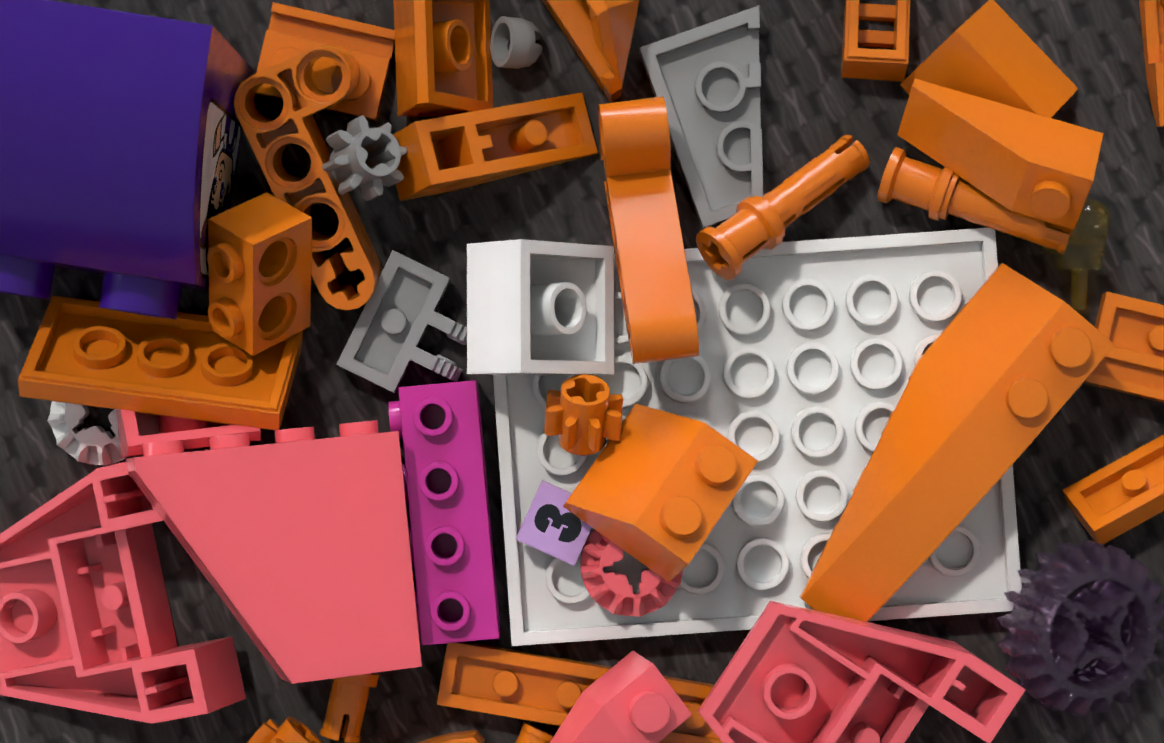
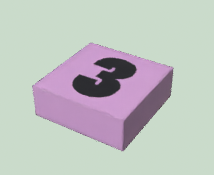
M542 480L516 540L575 566L592 527L563 507L572 494L571 492Z

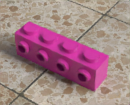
M478 381L398 387L399 401L389 402L390 431H399V439H403L405 464H402L405 501L406 503L409 502L411 528H408L411 561L412 566L415 567L417 590L415 592L418 630H420L421 645L498 639L501 634Z

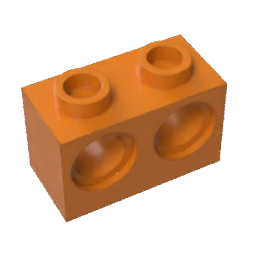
M266 192L208 219L209 329L254 356L310 327L312 217Z

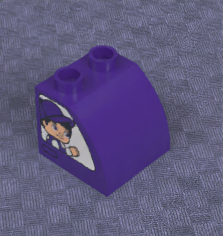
M0 0V293L50 300L56 266L104 274L99 303L100 308L177 320L182 286L209 290V265L207 261L208 219L229 210L231 207L243 128L236 115L234 98L240 84L252 76L253 70L213 25L53 0Z

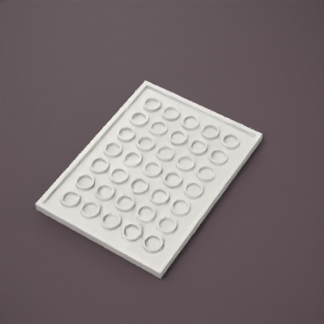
M991 228L781 242L772 250L761 249L742 264V272L732 280H725L718 276L704 261L698 248L684 249L698 328L699 356L639 364L632 363L614 254V375L593 376L603 379L609 385L610 395L621 394L623 396L622 422L635 404L705 422L758 460V462L689 565L683 569L681 584L667 604L641 617L613 614L593 600L584 585L580 568L582 551L575 566L516 540L542 480L572 493L601 453L599 451L585 456L571 454L559 445L558 435L546 436L544 433L547 391L549 389L561 391L562 383L575 375H493L512 646L750 630L770 600L814 610L800 598V595L836 523L839 522L853 494L852 490L863 468H866L882 436L881 432L891 412L895 410L909 382L908 378L917 360L998 267L995 230ZM1013 464L941 545L869 621L1023 610ZM623 550V559L613 562V566L603 567L604 572L614 571L615 574H626L628 583H632L633 593L639 592L638 582L641 581V571L648 567Z

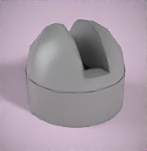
M500 17L493 27L490 41L491 57L497 67L513 69L529 67L534 64L543 50L540 44L535 43V41L542 37L541 31L533 22L523 18ZM510 40V47H509V51H508L507 44H508V41Z

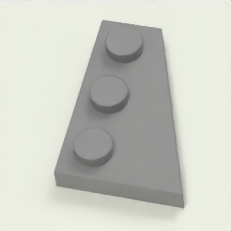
M759 5L639 48V54L654 96L664 97L670 141L702 230L707 226L711 227L725 222L737 213V204L746 197L763 196Z

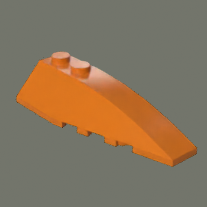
M1001 263L917 360L908 378L909 382L895 410L891 412L881 432L882 436L866 468H863L852 490L853 494L839 522L836 523L800 598L815 611L868 622L990 491L1115 344L1065 301Z

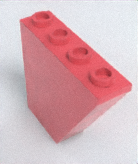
M378 420L339 424L340 437L315 439L314 426L274 430L276 443L250 446L249 433L209 437L210 450L184 452L183 439L142 443L143 457L126 459L127 472L280 679L296 684L422 667L399 431L379 433Z

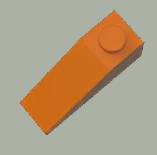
M914 78L897 135L944 167L953 170V173L1010 211L1075 229L1094 181L1104 133Z
M582 92L415 121L393 134L399 146L407 148V152L401 156L399 165L396 168L404 176L403 180L396 184L400 201L455 191L598 153Z

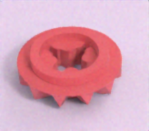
M594 529L584 544L580 562L581 576L591 598L611 613L624 616L641 617L665 606L680 586L683 570L668 582L651 569H644L641 571V581L638 582L639 592L633 593L632 583H628L626 574H615L614 571L604 572L603 567L613 566V562L623 559V549Z

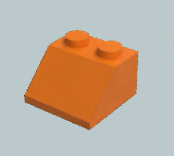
M635 404L622 422L619 441L609 440L563 507L663 579L670 582L689 565L758 460L705 422Z

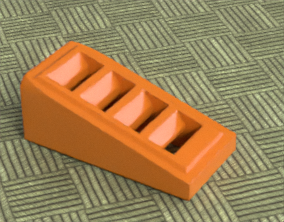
M845 0L841 78L904 81L909 59L910 0H895V5L859 3V0ZM859 20L894 22V31L858 29ZM858 46L893 48V50L858 48Z

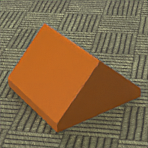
M393 0L397 117H444L493 108L490 0Z
M988 0L900 84L903 90L910 95L914 78L1049 118H1052L1078 90L1075 84L994 0Z

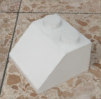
M524 239L467 244V374L614 375V246Z

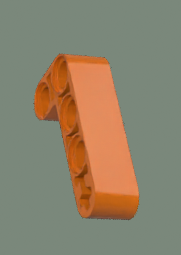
M327 45L306 50L250 76L240 84L235 92L234 107L237 118L274 196L309 215V211L315 203L327 204L337 213L339 224L338 230L334 235H321L312 227L311 275L321 296L328 304L336 309L348 311L361 307L371 299L377 289L382 266L349 193L339 194L338 188L340 184L335 180L331 171H325L322 168L323 164L330 161L331 154L313 114L335 105L352 95L359 84L360 78L358 62L354 56L340 46ZM322 56L336 61L341 68L342 81L334 93L321 91L313 82V66ZM263 84L274 86L282 95L284 102L283 110L275 120L265 118L256 109L254 102L255 93ZM288 144H298L309 153L311 168L306 177H294L283 167L282 152ZM346 238L349 239L352 246H349L340 255L337 252L329 259L325 257L323 251L334 248ZM344 263L349 271L360 269L364 274L365 279L357 285V293L351 284L341 287L337 281V276L345 270Z
M664 97L598 104L601 160H604L606 176L604 186L632 363L639 364L699 356L696 314L670 169V132Z

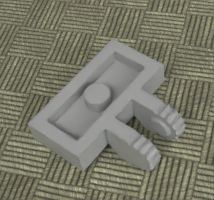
M392 250L379 277L377 289L366 303L336 365L393 393H396L411 361L457 382L463 369L457 367L456 362L439 354L434 356L418 348L429 325L445 332L448 338L464 346L467 345V327L436 312L451 278Z

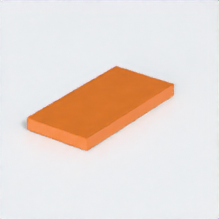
M52 296L18 378L19 397L280 430L302 350L303 330L253 356L209 329V317L206 315L178 312L177 320L100 308L99 301Z

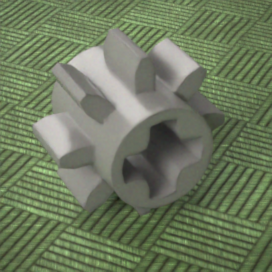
M359 116L347 123V131L338 130L326 138L327 143L334 150L331 153L330 161L323 164L322 168L325 171H331L335 180L340 184L338 188L339 194L343 195L353 189L361 188L365 201H370L383 195V185L390 187L403 180L404 176L396 168L399 165L401 156L407 152V148L399 146L396 138L390 133L392 125L389 122L378 128L369 129L365 116Z

